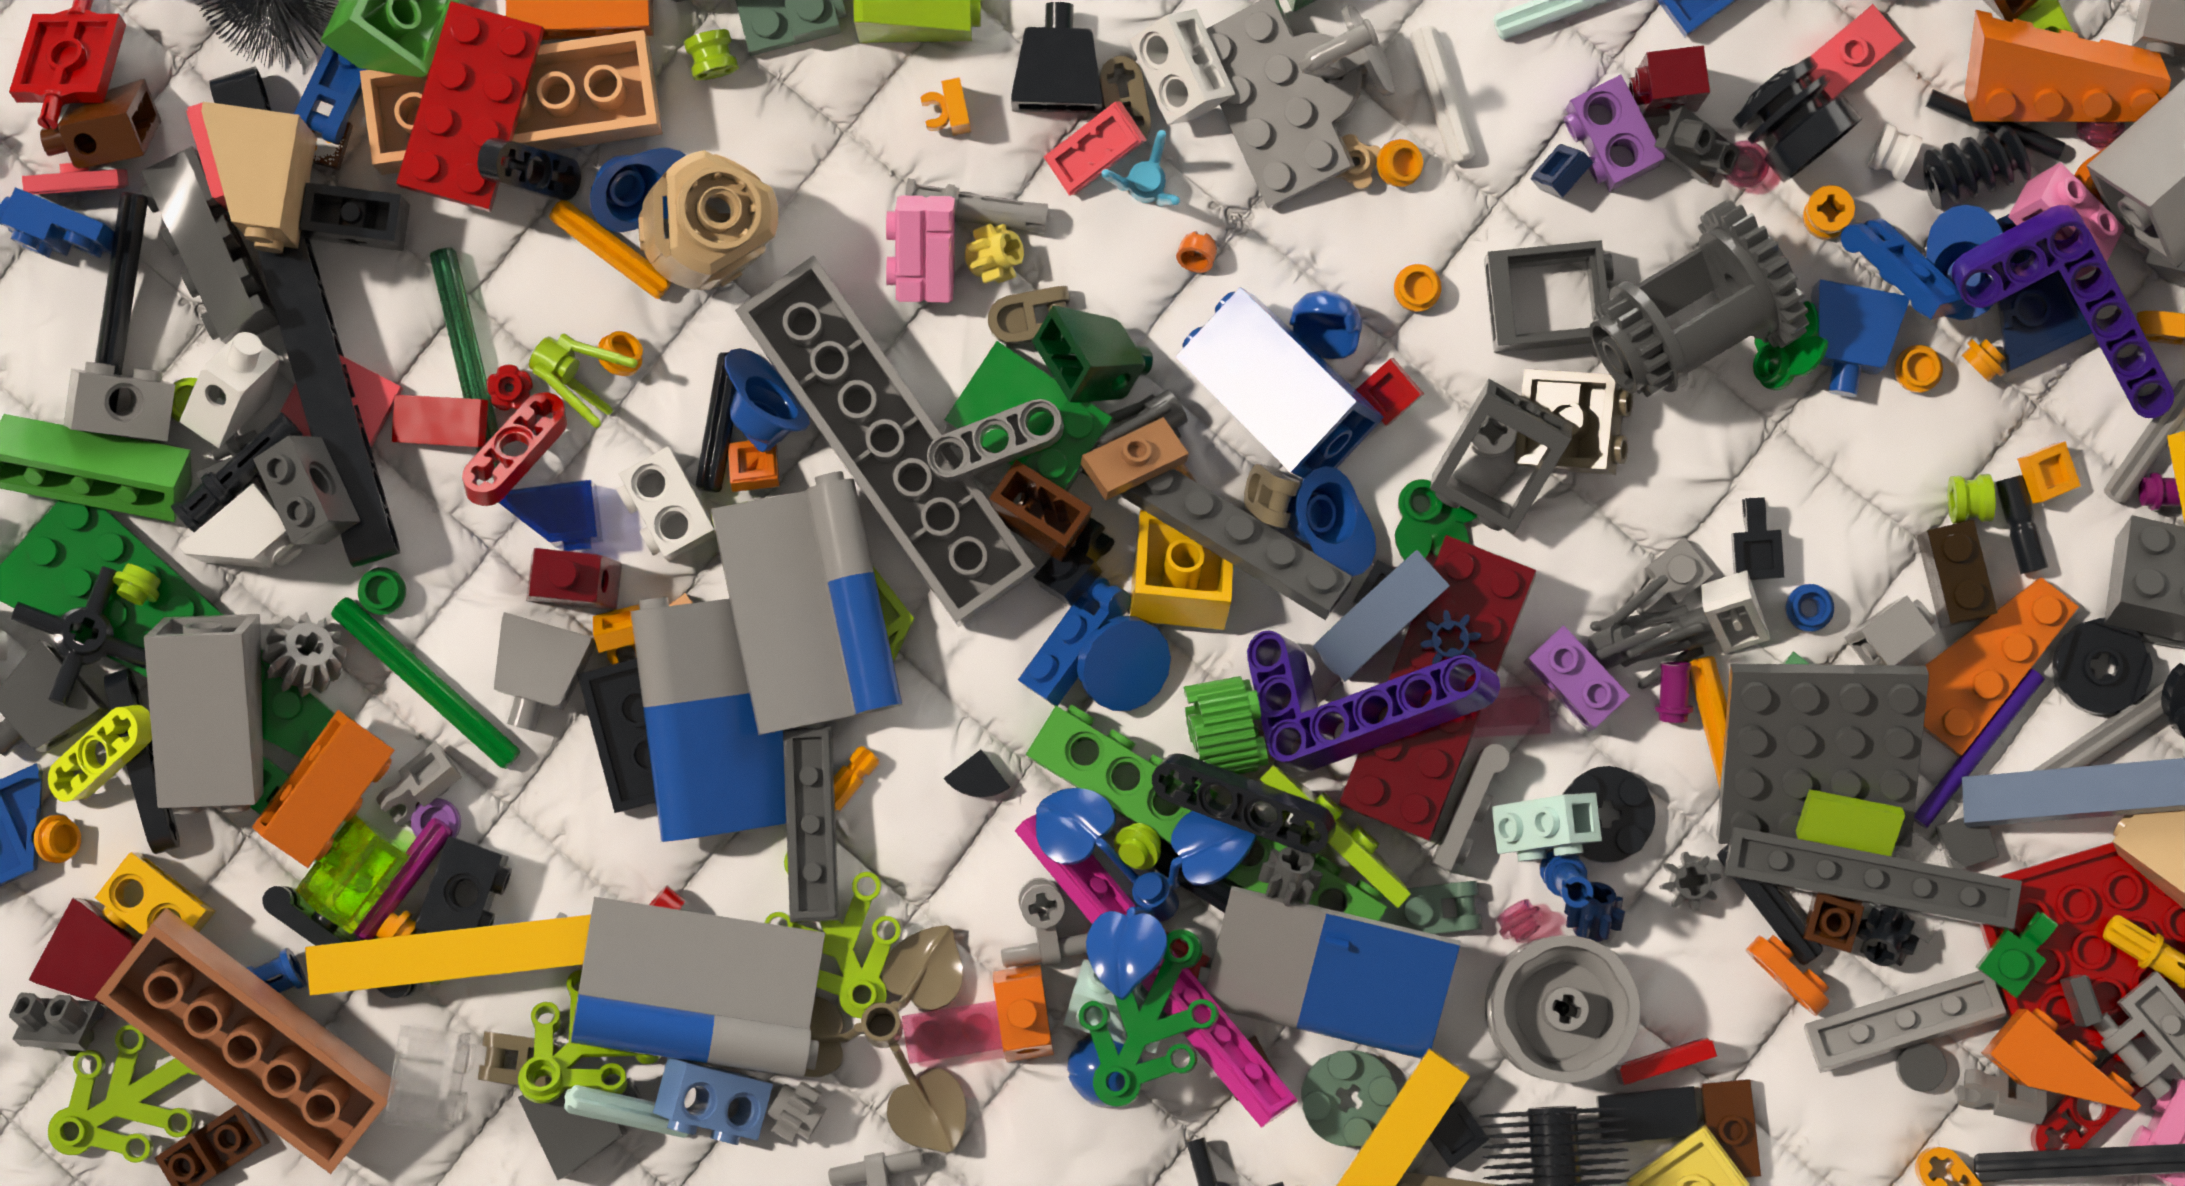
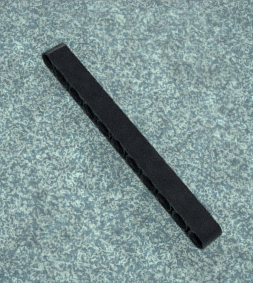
M256 66L209 80L214 103L272 111L262 77ZM301 232L298 249L283 247V253L257 251L311 436L322 437L361 522L340 534L351 566L355 568L400 554V547L358 405L354 406L351 398L355 397L347 366L346 364L342 365L339 355L344 357L312 245L310 239Z

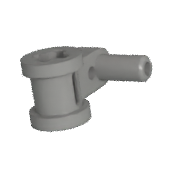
M1034 878L1026 882L1019 891L1018 904L1026 922L1035 927L1038 942L1002 949L1003 966L1008 968L1040 961L1042 966L1061 963L1062 957L1087 953L1086 939L1088 933L1064 938L1057 937L1056 924L1061 920L1065 910L1064 900L1058 887L1052 881L1045 878ZM1040 893H1045L1047 900L1053 901L1046 904V912L1038 913L1035 906H1029L1036 903V895Z
M920 1149L885 1156L884 1152L864 1156V1161L830 1168L828 1177L832 1186H842L867 1180L868 1186H892L890 1175L924 1168L925 1157Z

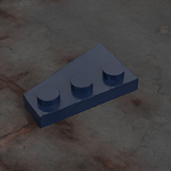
M2009 214L1997 219L2003 233L2017 226L2008 217ZM2029 249L2019 250L2012 256L2010 262H2024L2029 258L2032 251ZM2059 270L1998 301L2007 373L2093 334Z

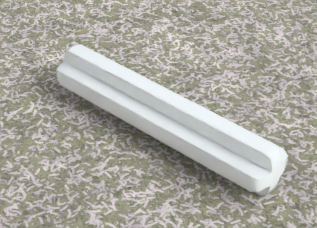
M1435 26L1421 27L1411 33L1410 39L1448 160L1451 163L1464 162L1474 157L1476 151L1441 40Z

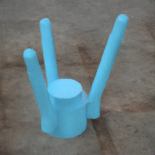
M1164 130L1157 132L1149 161H1141L1135 164L1130 170L1128 177H1122L1108 169H1104L1101 173L1103 178L1115 184L1120 191L1129 190L1131 196L1139 202L1152 203L1155 201L1161 207L1165 205H1178L1180 203L1178 196L1164 193L1166 184L1165 173L1159 166L1166 138Z

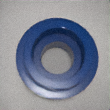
M1804 584L1789 594L1785 611L1788 620L1795 628L1805 632H1814L1824 628L1831 621L1834 614V602L1829 592L1823 587L1816 584ZM1804 600H1812L1816 604L1817 613L1814 617H1807L1802 613L1801 604Z

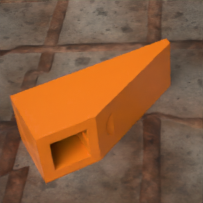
M2038 1008L2032 1013L2028 1009H2017L1981 1052L2018 1085L2137 1111L2141 1107L2131 1097L2135 1089L2114 1072H2111L2108 1077L2093 1065L2097 1057L2076 1040H2073L2070 1045L2055 1033L2059 1025Z

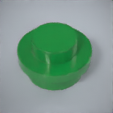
M385 567L374 568L361 578L358 585V598L367 611L376 615H389L397 611L404 603L406 585L403 578L394 570Z

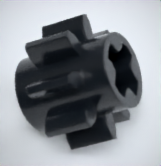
M1875 907L1872 908L1868 919H1862L1857 930L1856 937L1864 940L1860 952L1864 953L1866 958L1876 965L1891 966L1896 963L1902 966L1906 956L1914 954L1920 939L1918 936L1911 934L1915 921L1910 920L1906 913L1897 908L1887 907L1880 911Z

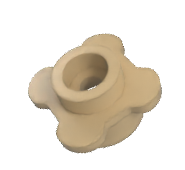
M1347 134L1342 139L1351 158H1358L1360 164L1334 178L1341 177L1346 182L1353 183L1355 188L1365 189L1372 183L1371 173L1375 165H1377V156L1381 148L1376 145L1369 147L1359 142L1357 136Z

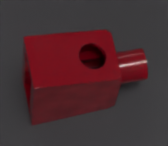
M534 548L531 554L526 601L617 610L622 563L598 554ZM604 572V584L603 588H601L602 575Z
M72 898L29 980L33 983L104 1005L95 996L139 939L126 929H122L108 920L101 913V910L91 902L81 898Z

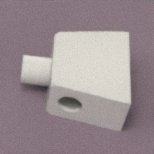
M241 332L235 335L201 369L181 416L180 423L217 448H220L271 398L280 361L277 354L262 345L261 340L252 333ZM226 396L225 404L220 405L216 403L217 398L220 397L224 400Z

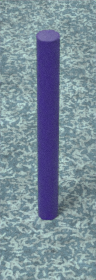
M2032 668L2027 672L1964 754L1959 756L1917 809L1914 821L1926 829L1930 826L1962 785V777L1969 776L2044 682L2045 678Z

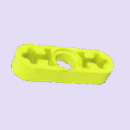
M131 705L114 708L51 765L48 773V784L54 797L62 802L89 798L151 742L150 712L141 705ZM128 730L129 736L119 737L117 735L124 734ZM99 741L104 745L107 754L106 762L103 766L97 761L95 755V748ZM82 770L84 773H78L75 776L73 771Z

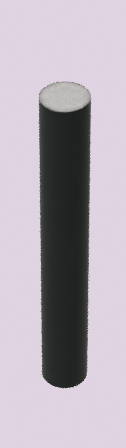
M1932 89L1925 107L1979 129L1990 131L1994 135L1999 126L2008 125L2018 135L2024 147L2056 160L2060 158L2065 147V142L2016 122H1973L1966 102Z

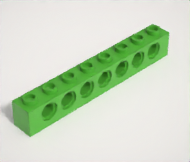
M1070 705L1067 711H1064L1060 707L1055 706L1026 753V756L1076 788L1088 789L1100 794L1109 802L1114 811L1134 823H1143L1150 826L1158 833L1160 839L1171 845V836L1174 828L1180 819L1191 812V810L1180 807L1175 814L1170 816L1161 815L1155 810L1154 802L1158 794L1152 785V774L1163 759L1152 754L1149 761L1132 752L1136 744L1113 729L1106 736L1092 728L1091 725L1095 719L1079 708ZM1081 741H1093L1099 747V755L1096 761L1087 766L1075 763L1073 760L1075 746ZM1124 765L1134 766L1140 772L1138 785L1128 791L1118 789L1113 781L1117 769ZM1172 770L1170 774L1174 775L1176 771ZM1174 777L1173 783L1180 786L1183 782ZM1199 781L1195 782L1196 784H1199L1194 791L1195 793H1197L1199 786L1202 784ZM1210 789V794L1215 800L1218 793ZM1257 836L1255 841H1258L1264 848V856L1260 863L1254 866H1245L1240 863L1225 878L1240 888L1265 894L1269 883L1258 880L1263 862H1268L1272 849L1280 852L1288 846ZM1317 854L1312 870L1323 873L1319 888L1313 892L1309 904L1319 907V899L1322 894L1329 890H1337L1343 893L1347 899V908L1343 913L1380 921L1387 910V906L1380 902L1383 894L1362 880H1358L1354 887L1339 878L1338 876L1342 869Z

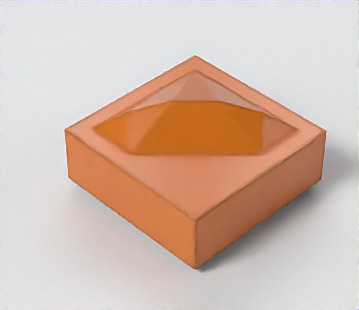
M750 441L728 443L732 492L780 487L777 444L768 452H760Z

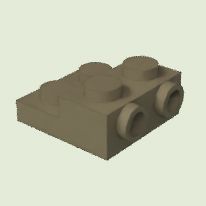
M1524 369L1521 396L1573 424L1572 439L1554 468L1566 469L1569 472L1616 475L1617 464H1624L1627 459L1628 440L1626 436L1620 435L1622 417H1629L1632 412L1633 393H1628L1622 389L1610 374ZM1517 431L1514 464L1536 467L1547 447Z

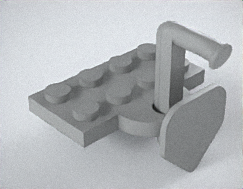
M1260 0L1206 29L1235 92V95L1220 104L1221 109L1267 208L1273 209L1355 167L1336 123L1351 112L1358 100L1362 75L1368 73L1382 95L1390 96L1395 93L1388 60L1379 44L1375 29L1370 20H1363L1357 9L1348 5L1341 10L1348 31L1336 38L1327 34L1311 32L1295 36L1278 0ZM1335 79L1340 80V81L1337 82V83H1329V82H1328V81H1330V80H1335Z

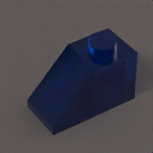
M592 480L514 489L498 502L553 546L563 547V551L587 552L592 550L591 543L603 541L597 486Z

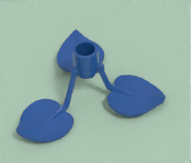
M1069 788L1060 790L1044 798L1036 808V837L1044 854L1056 863L1074 865L1088 859L1097 845L1133 884L1132 896L1139 907H1130L1127 910L1126 916L1115 911L1101 914L1092 924L1086 939L1088 959L1098 979L1113 995L1121 1000H1125L1133 989L1158 967L1165 955L1168 943L1167 933L1160 922L1169 920L1178 910L1179 898L1174 890L1180 887V882L1178 881L1180 867L1182 866V872L1186 880L1193 885L1205 886L1216 883L1228 876L1244 860L1258 835L1191 811L1180 819L1171 836V845L1179 856L1171 862L1169 878L1158 872H1148L1139 876L1121 860L1118 853L1102 838L1112 830L1116 823V815L1109 802L1100 794L1088 789Z

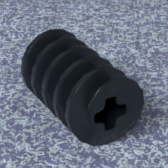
M2008 125L1999 126L1995 135L1990 131L1981 132L1977 141L1971 136L1963 138L1959 147L1953 142L1944 144L1941 153L1935 148L1926 150L1923 159L1925 186L1932 205L1936 209L1942 208V194L1947 193L1953 204L1960 202V188L1962 187L1966 189L1971 198L1978 197V182L1980 181L1984 183L1989 192L1996 191V176L2000 175L2007 186L2014 185V170L2018 169L2025 180H2030L2031 165L2025 147L2015 131Z

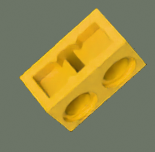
M129 852L94 897L105 906L101 913L108 920L122 929H125L129 924L142 935H144L165 908L177 911L181 919L198 932L202 930L216 912V910L150 859L138 852ZM136 880L142 885L144 896L137 906L130 907L125 902L124 889L128 883Z

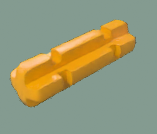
M859 746L850 756L849 760L851 762L847 767L843 765L834 776L835 811L836 809L840 811L863 784L862 778L864 775L867 774L869 776L879 764L878 757L864 746Z

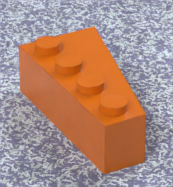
M1975 10L1964 91L1973 122H2136L2169 93L2171 79L2160 53L2104 39L2095 42L2079 38L2077 33L2062 29L2058 33L2035 28L2031 22L2013 19V22L1993 18L1992 13Z

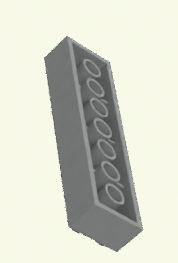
M814 255L735 310L742 323L958 627L1036 573L1034 564L972 477L951 483L943 481L932 471L928 465L927 451L932 441L939 437L941 433ZM950 447L943 449L938 456V466L943 470H954L961 464Z

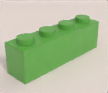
M3 414L0 420V489L169 522L176 521L177 515L172 510L171 505L175 501L181 503L185 500L192 485L191 450L112 434L72 430L61 424Z

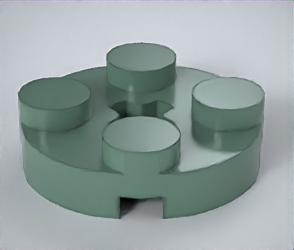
M1358 1050L1337 1051L1320 1058L1307 1072L1301 1087L1302 1110L1309 1126L1322 1139L1338 1146H1363L1397 1096V1086L1387 1067L1374 1056ZM1354 1084L1360 1089L1357 1097L1362 1100V1104L1358 1109L1350 1107L1344 1112L1338 1108L1341 1099L1336 1096V1092L1340 1087L1348 1090Z

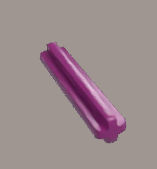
M433 818L427 823L351 924L350 928L357 936L363 940H370L376 936L387 917L396 910L443 848L448 836H452L453 831L447 824L437 818Z

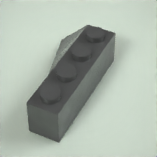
M192 146L142 170L141 173L147 185L140 188L141 192L147 196L150 210L153 213L160 211L167 227L160 230L162 237L172 255L180 253L187 269L181 272L182 279L191 296L194 298L200 295L207 312L201 314V318L211 338L215 340L220 337V340L227 344L238 333L249 332L258 335L279 325L271 298L237 227L231 222L229 212L211 196L198 151Z

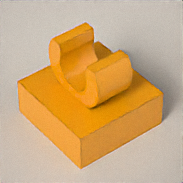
M960 77L941 81L944 96L937 92H928L920 97L922 106L935 104L942 109V113L938 118L925 121L927 130H942L950 121L953 136L971 132Z
M639 604L593 616V635L598 652L607 651V658L612 665L619 663L618 648L630 645L635 650L630 611L640 610Z

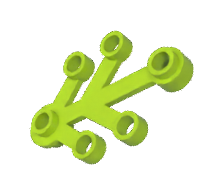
M786 853L784 867L788 874V857ZM862 872L853 879L852 891L854 895L843 924L840 919L839 921L820 922L825 932L822 953L836 958L844 977L819 969L817 988L838 995L843 1010L850 1016L862 1019L863 1013L869 1006L875 1003L886 1002L887 990L880 978V974L891 945L901 935L900 923L895 918L882 916L876 919L872 925V935L875 940L861 968L855 955L854 947L871 902L878 897L882 888L880 879L871 872ZM865 877L872 878L876 884L874 893L869 896H863L858 891V883ZM783 912L770 914L764 922L770 924L773 919L782 917L787 921L788 927L817 931L798 923H791L790 916ZM884 921L892 922L896 928L895 935L889 940H883L877 932L878 926ZM859 985H865L871 990V999L865 1004L857 1003L853 997V992Z
M582 970L571 973L566 982L568 993L571 997L569 1042L555 1055L554 1033L559 1030L562 1024L560 1011L552 1002H541L532 1009L531 1020L535 1029L534 1057L529 1059L520 1069L518 1085L523 1096L534 1103L552 1102L560 1097L565 1089H572L575 1085L616 1094H622L626 1090L628 1085L625 1070L619 1064L608 1063L600 1069H570L582 1057L635 1056L643 1064H653L661 1058L660 1056L570 1043L578 991L573 988L580 982ZM545 1013L555 1015L550 1023L542 1024L538 1022L539 1017ZM615 1074L621 1077L620 1081L615 1085L604 1083L605 1078L609 1075ZM548 1076L552 1078L551 1082L546 1086L538 1087L535 1085L539 1077Z
M125 1025L115 1035V1044L119 1051L106 1100L89 1109L96 1077H99L105 1070L106 1061L104 1056L96 1050L79 1052L73 1061V1069L77 1077L69 1107L59 1110L51 1118L48 1125L49 1141L58 1152L65 1155L82 1154L91 1146L121 1153L126 1160L133 1163L143 1162L150 1158L154 1150L153 1141L148 1135L134 1133L126 1136L100 1128L99 1126L114 1117H120L164 1128L167 1134L172 1137L189 1135L194 1130L196 1124L195 1116L190 1110L186 1108L170 1110L142 1103L141 1101L188 1073L192 1075L197 1074L174 1058L131 1084L139 1052L145 1048L147 1036L132 1025ZM129 1030L135 1031L139 1037L137 1046L132 1049L128 1048L123 1041L125 1033ZM88 1055L93 1056L97 1061L96 1070L91 1074L86 1073L82 1068V1061ZM178 1113L183 1114L187 1119V1126L182 1132H178L172 1127V1118ZM69 1122H74L79 1128V1135L75 1140H69L64 1134V1128ZM136 1138L141 1139L145 1144V1152L140 1157L134 1156L130 1151V1144Z

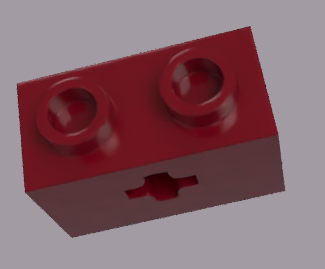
M1704 45L1646 52L1639 66L1635 68V77L1629 78V90L1637 105H1639L1644 118L1670 115L1669 110L1672 103L1684 105L1691 112L1699 110L1710 93Z

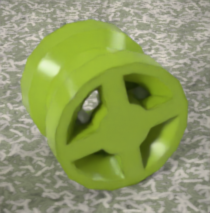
M710 30L693 35L684 41L686 52L693 57L694 64L691 72L694 80L702 81L723 77L735 72L739 68L736 57L731 55L728 46L732 41L729 30Z
M1980 474L1975 480H1965L1962 476H1951L1949 478L1947 499L1949 516L1953 524L1965 522L1968 518H1978L1981 522H1991L1994 520L1996 498L1994 482L1990 474Z

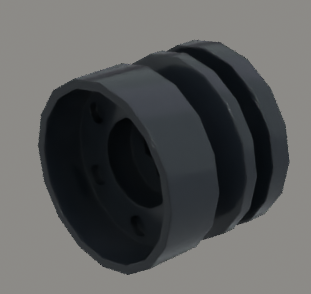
M1811 56L1793 66L1783 68L1749 96L1742 110L1732 120L1739 130L1745 128L1757 118L1763 123L1748 137L1751 144L1762 141L1770 135L1774 136L1778 142L1767 153L1764 160L1783 183L1810 165L1863 119L1844 95L1835 97L1824 104L1819 101L1817 97L1830 82V78L1827 75L1821 76L1809 86L1804 83L1803 80L1818 67V64Z

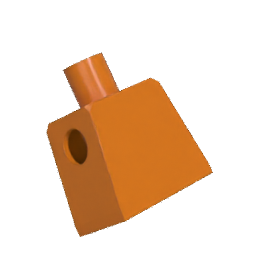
M1041 964L993 971V986L1006 1062L1054 1055Z

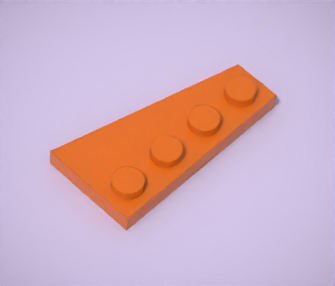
M2040 577L1998 608V613L1987 617L1972 630L1956 640L1946 650L1926 663L1924 666L1928 670L1929 680L1923 730L1957 757L1962 756L2079 606Z

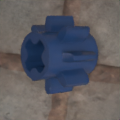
M1444 610V622L1438 626L1429 621L1425 623L1427 629L1433 633L1432 640H1425L1420 644L1421 649L1428 650L1434 648L1436 655L1432 660V665L1441 662L1443 659L1446 660L1459 655H1466L1475 660L1477 659L1476 654L1469 649L1470 642L1480 640L1481 633L1473 632L1468 634L1466 627L1470 621L1469 615L1462 617L1460 622L1451 621L1449 611ZM1455 629L1460 631L1459 640L1463 647L1460 650L1452 647L1447 653L1442 651L1443 643L1439 635L1442 632L1451 634Z
M1590 882L1593 887L1592 898L1590 896L1586 897L1589 901L1587 905L1581 908H1574L1566 903L1564 913L1568 915L1566 927L1573 928L1576 936L1601 942L1608 940L1610 929L1615 931L1622 930L1625 911L1622 910L1623 897H1616L1614 889L1604 883Z

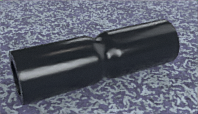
M2023 475L1995 482L2004 517L2010 527V538L2020 575L2048 568L2039 530L2034 523V512Z

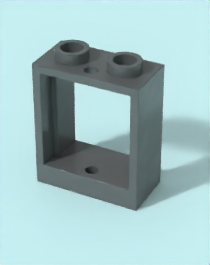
M1602 240L1487 252L1484 258L1494 353L1593 343L1590 327L1516 335L1509 269L1586 261L1592 319L1594 321L1593 317L1597 316L1594 309L1609 300L1607 281H1613L1614 278L1611 253H1603Z
M1488 379L1432 474L1430 489L1435 491V496L1444 504L1453 508H1460L1462 506L1477 514L1478 520L1485 526L1496 531L1505 529L1515 534L1570 443L1573 424ZM1487 415L1547 447L1512 508L1452 476Z

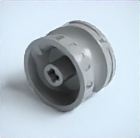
M1549 936L1534 939L1519 946L1508 954L1496 968L1489 982L1485 997V1017L1488 1031L1495 1046L1504 1058L1517 1069L1533 1077L1553 1082L1576 1083L1590 1080L1606 1073L1628 1052L1636 1037L1639 1026L1640 999L1636 983L1629 969L1610 949L1594 940L1579 936ZM1561 1001L1568 1005V1008L1565 1010L1566 1015L1560 1016L1555 1011V1005Z

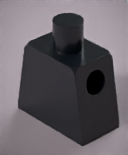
M1067 2L1046 3L1045 27L1025 28L1011 93L1012 111L1102 112V95L1093 33L1091 29L1073 28V4Z

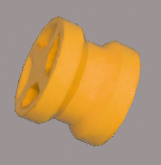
M1828 185L1820 187L1814 191L1804 207L1802 216L1804 226L1816 238L1824 240L1837 238L1854 217V200L1846 190L1839 186ZM1831 203H1832V206H1834V207L1836 208V210H1840V212H1836V211L1831 207Z

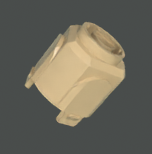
M706 150L684 156L662 175L650 189L642 203L643 209L638 218L640 251H645L647 259L658 273L676 285L693 290H712L719 285L723 287L743 275L741 272L765 252V245L775 237L778 226V205L772 187L761 182V179L753 172L728 158L717 154L713 155ZM662 196H667L669 239H664ZM711 198L723 199L729 205L730 213H718L717 210L709 207L707 200Z

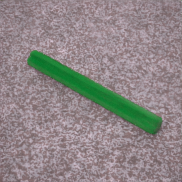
M345 597L335 605L331 615L338 623L499 767L506 769L518 758L520 750L354 600Z

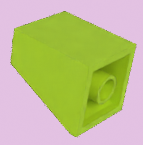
M853 0L854 25L859 43L972 41V27H981V0Z

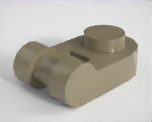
M1068 286L1050 287L1008 295L998 299L991 306L988 313V326L991 334L999 342L1006 345L1032 342L1042 323L1036 324L1034 308L1048 306V311H1050L1053 305L1067 308L1066 303L1070 301Z
M1255 464L1246 481L1244 491L1245 507L1263 523L1275 527L1288 528L1291 513L1287 509L1291 496L1297 495L1300 481L1285 475L1278 468Z
M484 1031L482 1046H486L487 1050L485 1064L479 1065L478 1080L518 1085L520 1069L529 1059L534 1057L535 1038ZM554 1042L555 1055L561 1049L556 1042ZM506 1049L518 1051L516 1070L503 1068ZM548 1076L539 1077L535 1085L538 1087L546 1086L551 1082L552 1078Z

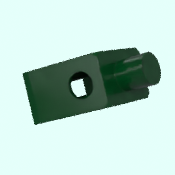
M1052 306L1032 340V343L1069 402L1122 400L1129 394L1140 375H1147L1153 365L1151 350L1147 347L1135 346L1121 322L1114 318L1061 306Z

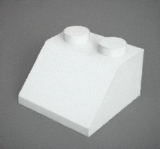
M254 484L250 485L178 546L184 554L203 563L272 568L276 564L283 567L302 551L299 544L291 543L269 493Z

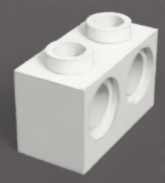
M1197 9L1165 15L1129 39L1167 125L1197 119L1235 95Z
M669 446L618 473L624 485L618 488L617 491L629 513L632 514L638 510L647 527L640 530V534L653 556L661 552L663 557L669 562L716 536L710 517L676 455ZM650 474H660L665 478L663 492L653 498L643 496L641 483L644 478ZM674 515H682L688 520V530L679 539L666 538L663 531L666 520Z

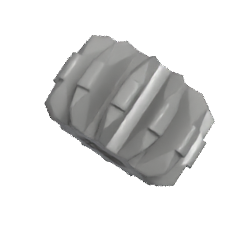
M307 612L300 616L298 622L287 616L282 619L279 628L274 627V629L270 630L266 638L268 646L265 647L262 653V661L271 664L267 671L268 679L278 677L283 679L281 685L283 692L294 685L298 687L302 697L309 694L311 688L322 693L327 690L330 681L334 682L340 677L343 671L341 663L346 658L347 648L338 645L341 639V631L328 632L326 630V618L315 624L311 622Z

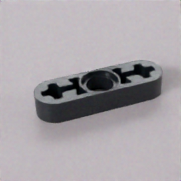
M490 138L485 141L478 154V170L481 177L486 181L565 201L572 199L580 187L581 169L578 162L573 158L498 138ZM502 158L509 159L507 168L501 165ZM532 159L533 169L532 174L528 180L527 170L528 165ZM553 171L558 173L557 181L551 180Z

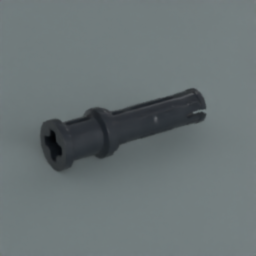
M280 412L275 420L249 442L216 474L213 472L205 473L201 477L202 484L181 503L175 501L171 505L172 510L188 528L196 532L237 497L236 495L259 474L253 460L255 457L287 436H302L303 433L284 413Z

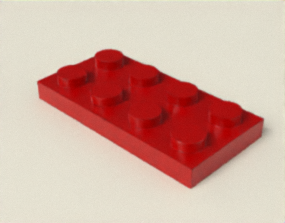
M450 1L396 184L399 187L480 210L492 211L499 184L486 181L481 177L477 164L478 154L482 145L490 138L513 140L545 32L543 26ZM502 158L501 165L504 167L507 160L506 158Z

